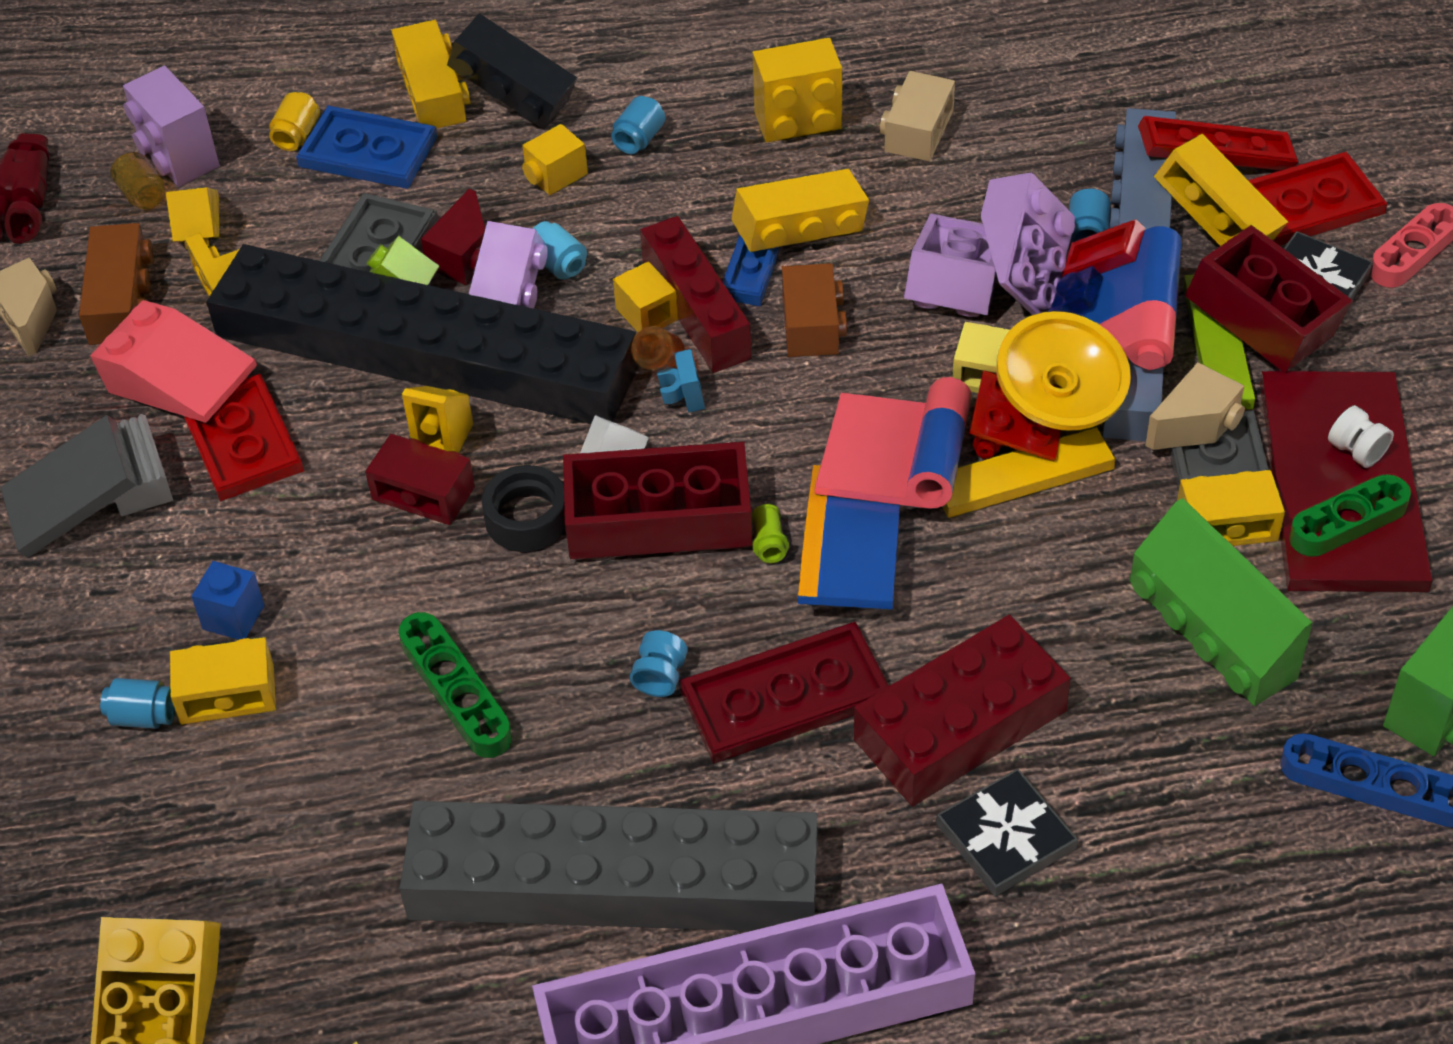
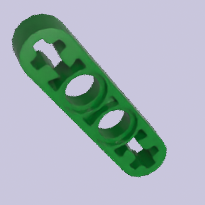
M417 612L407 616L402 620L398 631L403 652L470 749L476 755L483 758H495L505 753L512 742L509 720L442 624L435 616L426 612ZM421 632L422 635L429 636L431 647L426 650L425 644L420 637L413 636L414 634ZM440 661H451L456 664L454 670L446 675H437L430 671L432 666ZM463 693H473L479 697L478 701L468 708H460L453 704L455 698ZM484 718L487 728L492 733L497 732V736L490 738L487 734L481 735L478 721Z

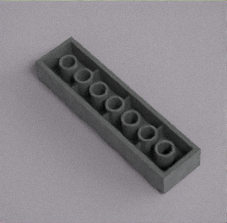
M413 801L399 890L408 920L753 931L815 915L818 849L817 813Z

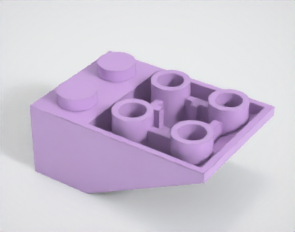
M1032 172L989 180L981 219L999 284L1032 315L1053 312L1057 304L1062 271L1066 266V256L1071 234L1075 228V216Z

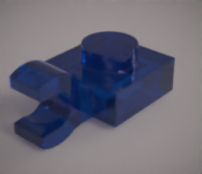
M1094 266L1077 273L1072 272L1065 275L1056 286V294L1048 312H1068L1082 316L1083 311L1094 307L1103 276Z

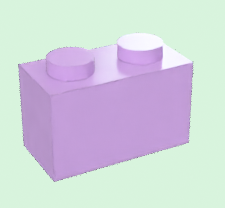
M487 221L469 294L534 308L537 300L535 281L538 269L543 270L547 260V246L536 229Z

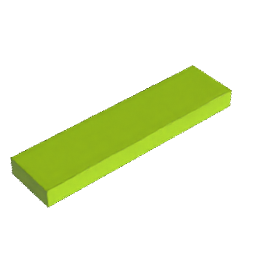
M1184 275V294H1186L1194 275ZM1185 297L1199 363L1244 385L1241 405L1245 407V410H1253L1255 396L1242 340Z

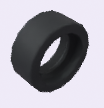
M514 466L496 474L486 484L481 497L486 531L495 543L513 551L529 552L541 550L555 543L566 531L564 483L554 472L541 466ZM521 496H539L552 503V507L544 515L534 520H509L499 514V510L507 502Z

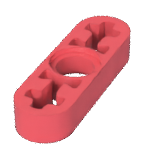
M1434 203L1427 206L1378 248L1372 259L1373 266L1370 274L1372 280L1384 287H1399L1453 241V206L1445 203ZM1432 224L1436 226L1434 232L1431 230ZM1418 241L1423 243L1426 248L1414 249L1407 246L1405 242ZM1397 258L1400 260L1398 266L1394 265L1397 261Z

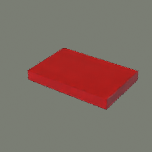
M1347 151L1248 180L1288 221L1286 226L1273 240L1278 245L1287 244L1296 231L1308 236H1314L1383 215L1388 204Z
M261 373L246 378L206 423L183 416L220 502L304 472L302 461Z

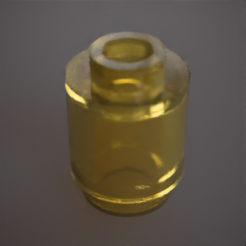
M128 152L114 161L110 169V176L131 205L140 209H151L163 200L165 195L164 182L143 154Z

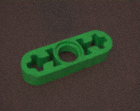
M1380 475L1303 510L1293 519L1289 535L1290 544L1298 553L1316 557L1385 526L1405 514L1411 495L1410 487L1403 479L1397 476ZM1379 495H1382V496L1384 497V498L1378 500V499H1379ZM1352 509L1357 511L1363 519L1356 522L1346 521L1339 516L1338 511ZM1321 531L1320 536H1317V535L1315 534V533Z

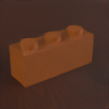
M140 223L90 227L79 318L89 345L101 344L142 300H145L144 294L150 293L151 282L147 264L153 263V246L150 239H144Z

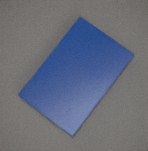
M327 105L297 154L296 159L298 167L408 189L438 137L436 126Z

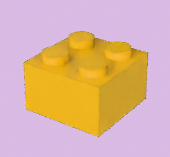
M830 37L752 51L754 112L765 143L842 129V66Z

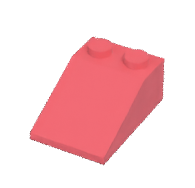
M142 300L90 355L108 393L205 423L257 366L254 358L178 310Z

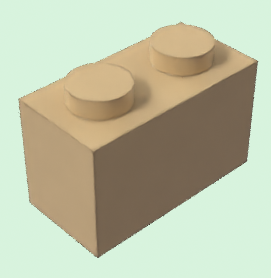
M909 71L903 86L897 85L895 88L891 110H885L881 119L880 134L885 135V152L931 161L954 111L955 80Z

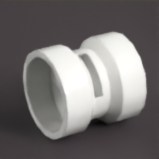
M1354 405L1344 411L1333 424L1328 435V441L1339 450L1350 451L1354 461L1364 468H1369L1378 462L1388 450L1394 434L1393 431L1383 424H1374L1369 421L1368 414Z

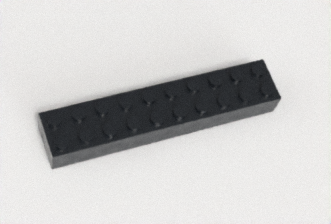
M246 244L241 246L206 301L215 334L223 339L425 386L454 390L468 396L592 424L595 415L611 422L614 421L639 368L636 331Z

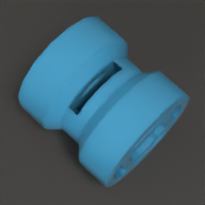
M655 630L645 633L639 646L641 658L635 661L630 673L632 685L640 692L650 696L667 697L672 695L679 680L677 669L682 667L688 653L685 642L677 635L666 631Z

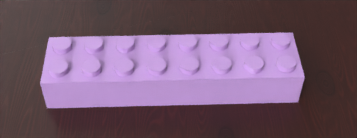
M938 884L532 985L545 1044H820L972 1005L975 971L943 884Z

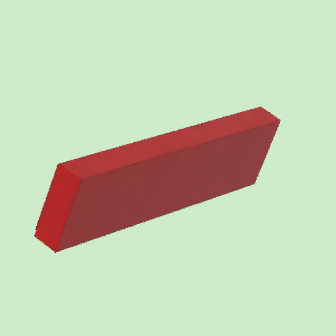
M1143 116L1138 125L1147 156L1168 158L1174 149L1203 134L1236 166L1284 170L1295 167L1298 163L1288 132Z

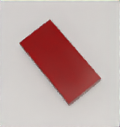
M1135 219L1071 243L1062 276L1070 284L1136 261L1145 227Z

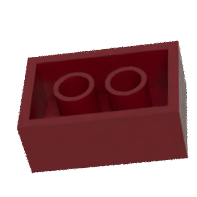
M1250 225L1201 259L1185 294V297L1200 307L1205 313L1217 320L1236 337L1243 340L1284 373L1288 372L1334 337L1353 301L1253 225Z

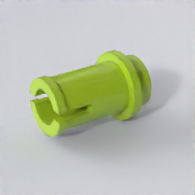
M772 504L760 505L752 512L756 535L753 542V552L765 563H776L785 557L789 549V540L782 531L779 508Z

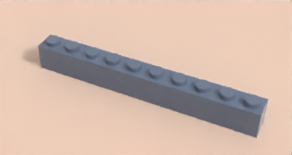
M1127 108L1125 125L1117 124L1115 148L1122 149V152H1115L1113 176H1119L1120 180L1113 179L1111 204L1119 205V207L1111 208L1110 228L1135 219L1145 227V230L1154 226L1170 228L1172 196L1154 178V175L1167 158L1147 156L1138 125L1143 116L1175 119L1176 112ZM1128 359L1131 376L1129 390L1119 410L1104 422L1103 438L1146 441L1150 415L1162 403L1163 367L1147 370L1137 366Z

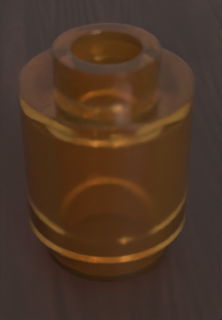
M650 326L636 334L631 350L633 358L638 365L657 373V371L668 367L677 369L675 352L684 351L685 347L682 340L676 334L657 326Z

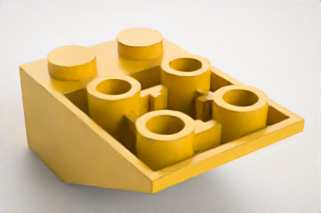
M101 917L91 1044H202L217 977L221 923L196 920Z

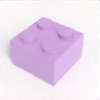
M165 65L123 85L127 99L123 107L127 117L136 129V132L132 134L134 143L142 155L148 153L151 156L153 164L161 176L168 175L180 187L220 167L204 106Z

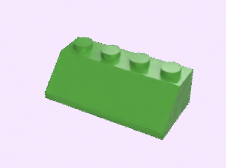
M1183 498L1176 501L1134 552L1129 582L1138 596L1142 599H1147L1162 614L1164 621L1170 628L1178 630L1193 645L1195 652L1202 660L1210 662L1225 677L1227 684L1235 693L1242 694L1255 707L1298 680L1313 622Z

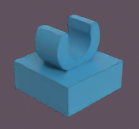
M692 350L675 352L677 369L668 367L657 371L660 386L663 387L660 388L664 404L676 403L684 397L688 412L705 409Z

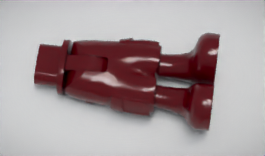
M19 134L16 140L9 143L6 152L0 160V240L4 229L8 238L17 244L32 240L40 230L42 215L38 208H42L47 191V172L50 158L47 148L48 139L44 135Z

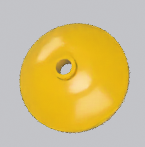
M1043 312L1021 320L1004 337L996 360L997 378L1003 393L1010 403L1032 421L1059 430H1083L1105 422L1119 410L1130 386L1129 362L1123 348L1114 336L1098 323L1086 317L1068 312ZM1051 384H1057V385H1059L1062 389L1056 388V387L1052 386Z

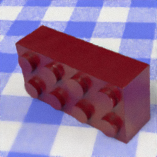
M745 441L563 454L565 528L570 560L752 546L751 505Z
M1009 614L855 706L854 741L905 800L914 807L1067 711L1071 678Z

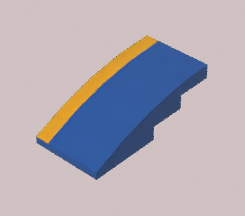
M813 465L804 532L798 604L893 609L900 505L815 494V485L821 465Z

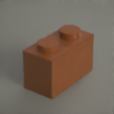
M833 264L782 266V298L787 357L839 354V337L847 336L846 312L837 311V306H843L842 280H834Z

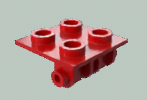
M983 370L969 434L975 435L973 447L977 455L984 459L991 458L999 451L1001 445H1005L1055 461L1061 430L1043 426L1020 413L1003 393L997 374Z

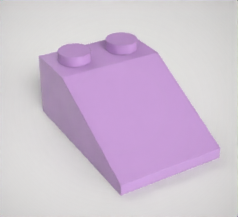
M930 213L911 253L904 299L913 300L915 305L923 308L933 309L938 306L953 308L956 313L967 317H977L980 314L988 315L998 278L983 224Z

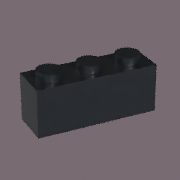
M480 13L454 41L447 66L455 70L461 77L467 78L487 91L493 98L502 101L520 113L525 119L534 122L544 130L569 101L577 80L576 76Z

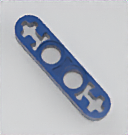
M1297 734L1286 741L1280 760V767L1288 779L1298 784L1453 828V807L1448 805L1449 796L1453 797V775L1311 734ZM1301 753L1310 756L1308 764L1298 762ZM1327 759L1333 761L1330 772L1324 771ZM1346 765H1356L1365 771L1367 778L1358 782L1351 781L1342 775L1340 768ZM1396 779L1407 780L1415 786L1417 793L1411 796L1397 794L1391 788L1390 782ZM1427 789L1433 790L1430 798L1431 801L1424 800Z

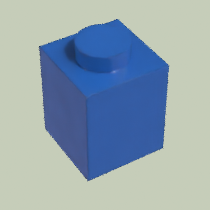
M212 561L191 596L203 630L238 640L247 637L265 606L255 572Z

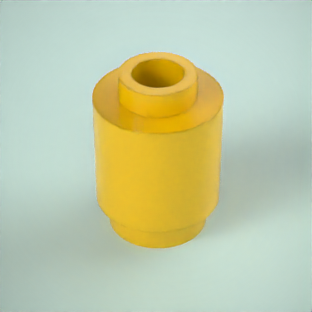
M291 92L285 95L269 124V138L274 145L286 151H295L299 146L304 145L320 116V109L315 100L310 95L302 92Z

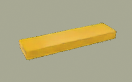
M1096 427L1059 438L1055 461L1017 450L957 468L951 499L942 508L948 518L1113 470L1115 457Z

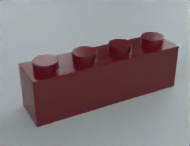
M679 216L641 228L643 264L649 261L676 290L678 320L712 373L752 359L749 321Z

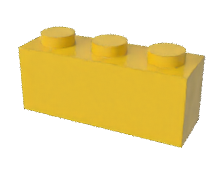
M436 19L391 29L396 60L417 122L436 126V129L467 122L464 106L471 104L466 82L459 83L458 81L462 80V77L455 70L447 66L452 50L448 33L441 34Z
M1203 134L1174 149L1154 175V178L1220 246L1250 225H1253L1271 240H1274L1288 223L1272 204Z
M848 168L737 188L731 220L749 251L754 252L860 232L863 230L869 199Z

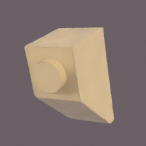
M27 258L0 271V316L30 357L37 353L57 312L52 294L57 292V288L46 269L39 271L32 260Z
M1197 362L1150 415L1145 446L1156 450L1216 443L1227 429L1234 430L1243 417L1245 407L1241 405L1244 385Z

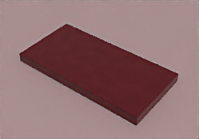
M1262 371L1260 388L1271 471L1285 511L1280 539L1287 591L1429 593L1433 580L1395 372L1288 371L1284 373L1283 371ZM1354 405L1368 414L1369 421L1374 424H1383L1393 431L1394 434L1388 450L1378 462L1369 468H1364L1354 461L1350 451L1339 450L1328 441V435L1333 424L1344 411ZM1380 475L1397 476L1409 485L1411 495L1406 512L1401 518L1320 556L1310 557L1302 555L1291 546L1289 535L1293 519L1299 512ZM1379 495V499H1378V500H1380V499H1382V498H1384V497H1383L1382 495ZM1352 509L1338 511L1339 516L1346 521L1356 522L1363 519L1357 511ZM1319 531V532H1317V533H1315V534H1316L1317 536H1320L1321 531Z

